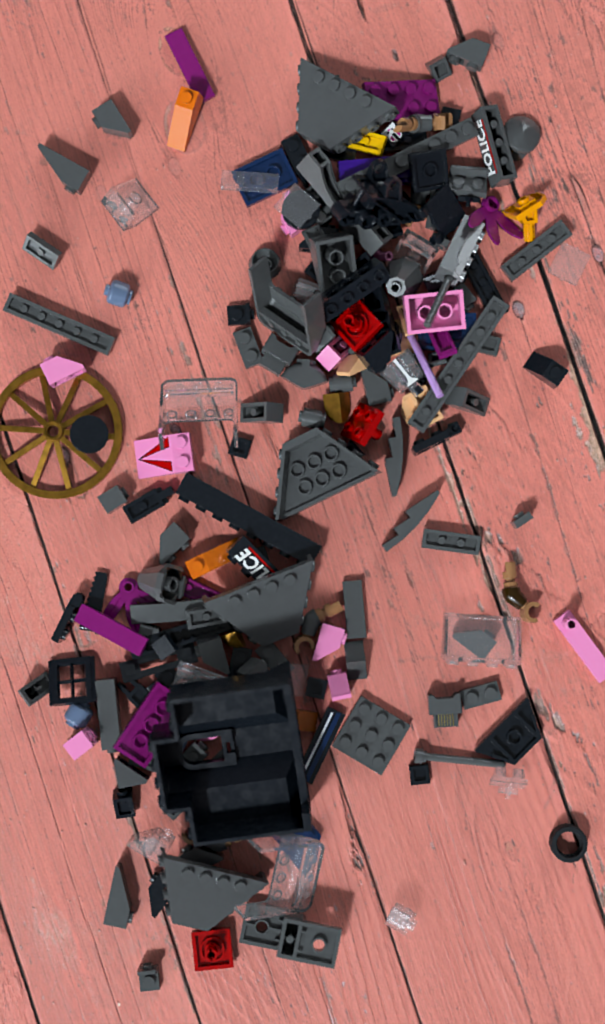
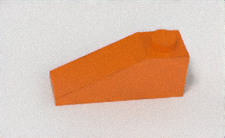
M181 86L174 107L167 142L168 147L183 152L186 151L204 99L200 92Z
M238 537L186 561L185 564L192 579L199 578L231 562L227 558L229 554L226 550Z

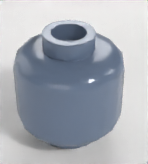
M113 280L110 285L106 284L103 295L107 296V303L122 308L126 304L129 305L133 290H130L129 284Z
M91 704L70 705L64 715L66 724L77 730L85 728L93 716V711L90 709Z

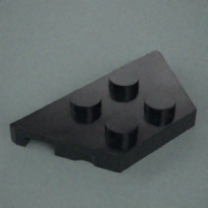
M525 697L474 750L477 753H482L515 765L542 738L529 699Z

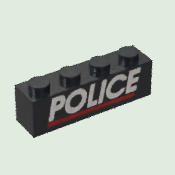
M243 534L226 550L229 554L227 558L234 565L238 563L242 567L240 571L247 578L251 576L256 580L279 571Z

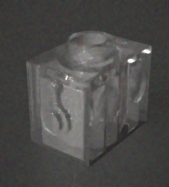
M396 903L385 925L406 936L408 931L412 932L417 924V921L414 920L417 913L413 912L410 908Z

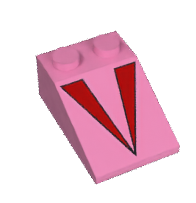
M189 432L134 441L139 479L196 472L191 434Z

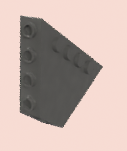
M301 58L300 65H298L300 83L297 84L299 102H297L296 109L299 115L296 121V131L305 140L333 155L340 154L352 143L361 141L363 136L369 132H375L385 122L394 120L396 115L400 113L394 105Z
M316 427L282 444V449L279 450L281 464L277 470L279 485L275 490L277 506L274 507L273 511L275 521L281 522L382 473L378 470L379 465L372 460L368 462L362 458L364 455L358 450L354 449L351 451L348 449V443L340 438L336 440L331 437L333 433L325 427L322 430Z
M308 554L305 556V561L210 598L207 595L201 596L204 603L203 606L210 612L215 611L223 622H230L238 633H245L253 644L258 643L262 647L299 633L300 626L304 624V615L302 614L308 604V597L306 595L307 590L311 589L310 575L311 572H314L315 561Z
M160 847L161 855H158L159 866L163 867L160 877L162 884L165 883V888H162L164 900H167L168 903L164 904L166 916H170L173 924L208 931L269 884L264 872L260 871L253 876L167 855L165 849Z

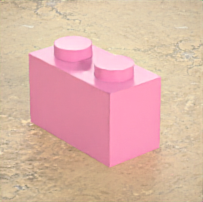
M86 726L63 744V747L75 761L99 741L97 739L98 734L93 728L89 729Z

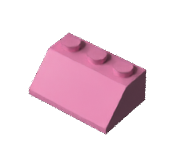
M463 289L447 291L430 328H426L423 323L438 292L402 296L407 335L466 329Z

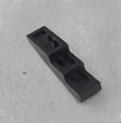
M382 284L364 297L365 304L384 325L381 329L386 328L393 331L391 355L402 352L391 307Z

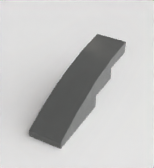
M400 417L391 419L395 437L388 439L391 458L384 459L391 497L397 496L402 472L403 434Z
M438 490L405 511L408 519L393 528L397 535L381 545L385 552L402 541L420 523L439 496L440 492Z
M202 598L175 600L177 602L175 605L159 601L129 605L131 624L186 620V609L202 607L204 603Z

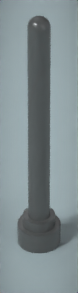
M415 748L413 760L417 764H422V762L436 761L504 768L506 766V762L502 760L427 753L423 748Z

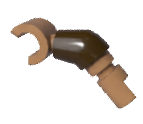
M505 562L506 572H502L503 579L506 582L503 583L504 589H502L505 601L516 609H520V617L523 621L527 623L538 622L537 618L530 617L528 612L530 607L537 608L540 604L538 602H527V598L520 591L518 583L515 582V578H517L516 562Z

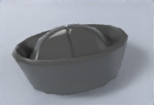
M268 248L259 249L249 259L248 266L250 268L263 256H266L272 279L281 270V260L273 250Z

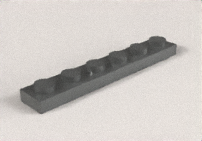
M13 293L9 294L3 311L107 356H109L116 340L115 337Z

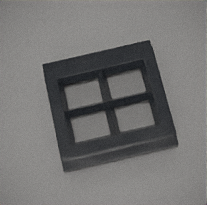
M94 656L48 661L50 706L97 701ZM84 664L85 678L74 679V665ZM70 666V680L60 681L59 667ZM85 682V696L75 697L74 683ZM70 683L71 697L60 698V684Z

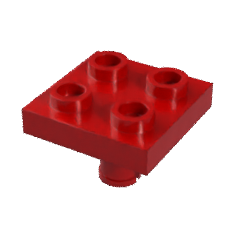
M362 300L346 309L332 324L336 332L355 353L368 343L384 326Z
M360 402L355 407L349 421L344 425L340 435L365 447L370 437L375 441L381 438L383 432L377 426L385 413Z
M230 927L211 928L208 931L192 930L195 971L234 967Z

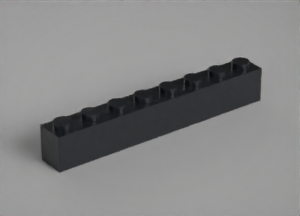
M188 473L185 474L176 491L179 494L178 499L187 504L189 501L195 503V508L204 513L206 510L212 512V517L222 522L224 519L230 522L229 527L237 531L240 528L247 531L246 536L253 540H256L258 537L263 540L262 545L273 549V547L280 549L279 554L288 559L290 556L296 558V563L305 561V556L308 554L311 555L314 561L322 547Z

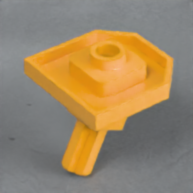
M536 192L525 195L502 211L505 217L523 224L525 242L535 240L534 223H538L537 209L546 202L545 194Z

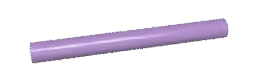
M415 335L407 336L436 398L443 397L444 394Z

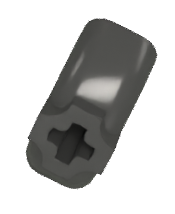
M297 359V363L286 368L281 375V378L301 390H307L328 383L325 373L316 366V361L310 359Z

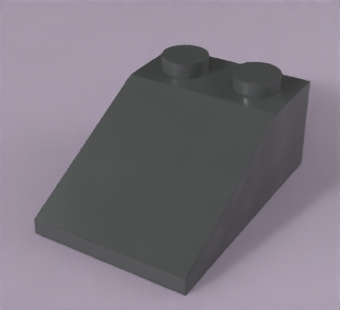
M341 231L309 238L311 258L321 294L357 270L352 234L347 231Z

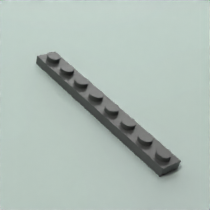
M471 117L384 159L387 163L389 177L393 175L398 176L409 170L408 154L443 147L446 148L447 152L477 137L479 132ZM381 164L376 166L375 171L381 168ZM368 167L355 174H366ZM352 175L336 183L343 199L348 193H358L360 190Z
M493 295L457 348L458 353L451 357L436 379L444 396L436 398L431 387L407 422L409 425L424 434L510 305Z

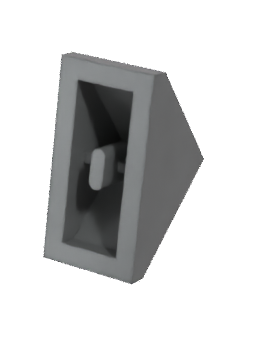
M363 640L345 642L344 651L348 680L367 678Z
M47 671L18 690V693L29 707L49 693V674Z
M120 756L115 759L114 766L119 789L146 784L150 777L133 765H129Z

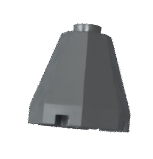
M403 256L399 259H392L386 267L391 279L385 282L389 294L402 298L404 295H414L417 293L424 278L418 262Z
M167 563L143 569L138 575L137 582L140 589L157 601L175 605L177 603L175 600L177 598L181 599L184 596L187 579L186 576L182 575L181 571L184 572L183 567Z

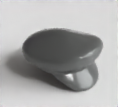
M515 116L510 118L504 125L513 161L523 159L537 147L541 138V131L537 123L525 116Z

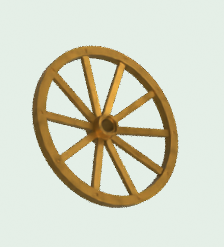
M41 367L20 375L0 394V416L6 402L11 397L44 426L40 428L0 425V431L43 434L5 460L0 451V470L16 487L31 495L42 498L65 499L91 490L110 473L120 454L123 441V425L121 414L114 398L94 377L87 373L75 377L56 420L54 419L47 379ZM37 377H40L49 422L14 393L19 387ZM81 380L92 385L103 396L104 400L62 423ZM108 405L114 422V434L108 433V439L114 440L108 460L101 468L85 453L78 451L73 446L72 442L65 437V435L70 436V430L65 428L71 426L78 418L90 415ZM58 427V434L52 437L50 435L51 428ZM47 440L32 482L28 485L18 478L8 465ZM60 441L98 472L92 479L73 489ZM53 443L66 487L64 491H46L36 488Z

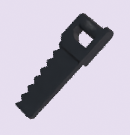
M95 571V581L92 582L93 587L90 588L92 592L89 593L90 597L87 598L88 603L86 604L103 613L102 607L108 574ZM81 624L79 626V630L94 632Z

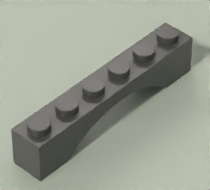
M319 147L309 152L296 168L331 209L335 202L343 200L336 185L337 181L333 173L332 163ZM377 223L368 230L362 229L359 224L346 226L370 256L382 249L394 237L386 227H380Z

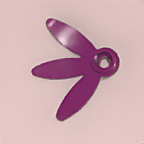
M494 196L483 198L481 201L482 207L475 210L468 218L470 228L479 226L485 219L487 233L496 245L500 243L497 223L508 234L518 239H523L524 237L520 229L498 211L500 203Z
M125 578L119 584L120 593L109 602L103 614L114 619L125 603L129 626L132 630L139 632L140 624H131L129 605L137 604V601L139 603H146L157 600L146 592L138 590V583L135 579ZM126 584H131L132 589L127 591L125 589Z

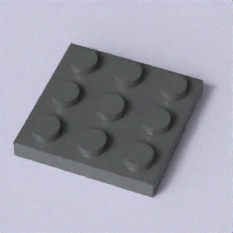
M360 696L332 746L382 775L411 725Z

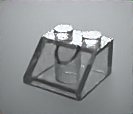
M137 178L111 187L101 200L123 231L136 227L159 209Z
M407 229L393 252V259H399L403 256L413 259L420 264L421 273L425 276L440 247L432 245L430 241Z
M157 827L133 834L126 846L159 864L158 855H161L160 847H163L167 854L175 836H173L171 830L165 827L163 829Z

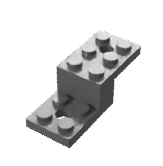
M247 902L239 943L277 950L276 957L334 969L342 928L303 920L304 914ZM258 922H265L267 929L259 931L256 925ZM322 940L325 945L322 949H316L313 946L314 941Z

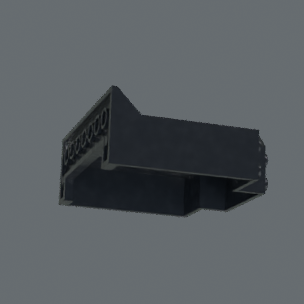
M285 661L266 672L172 684L170 692H167V700L165 701L166 712H170L169 722L153 725V730L149 733L148 750L149 753H153L151 766L152 771H156V777L154 778L155 788L159 789L160 793L158 795V805L163 808L164 814L185 812L186 822H189L190 826L188 828L189 840L193 839L194 847L312 831L311 803L290 662ZM221 736L224 758L194 762L187 760L183 756L182 747L186 741ZM226 742H230L231 751H227Z

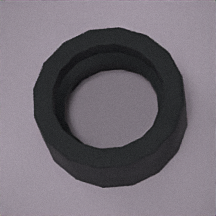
M565 823L558 825L553 829L549 837L551 851L563 862L573 863L579 861L587 851L588 842L585 834L573 824ZM564 832H573L579 838V847L572 854H564L558 849L557 839Z

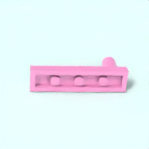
M566 610L554 619L553 622L598 683H601L605 680V657L571 611Z

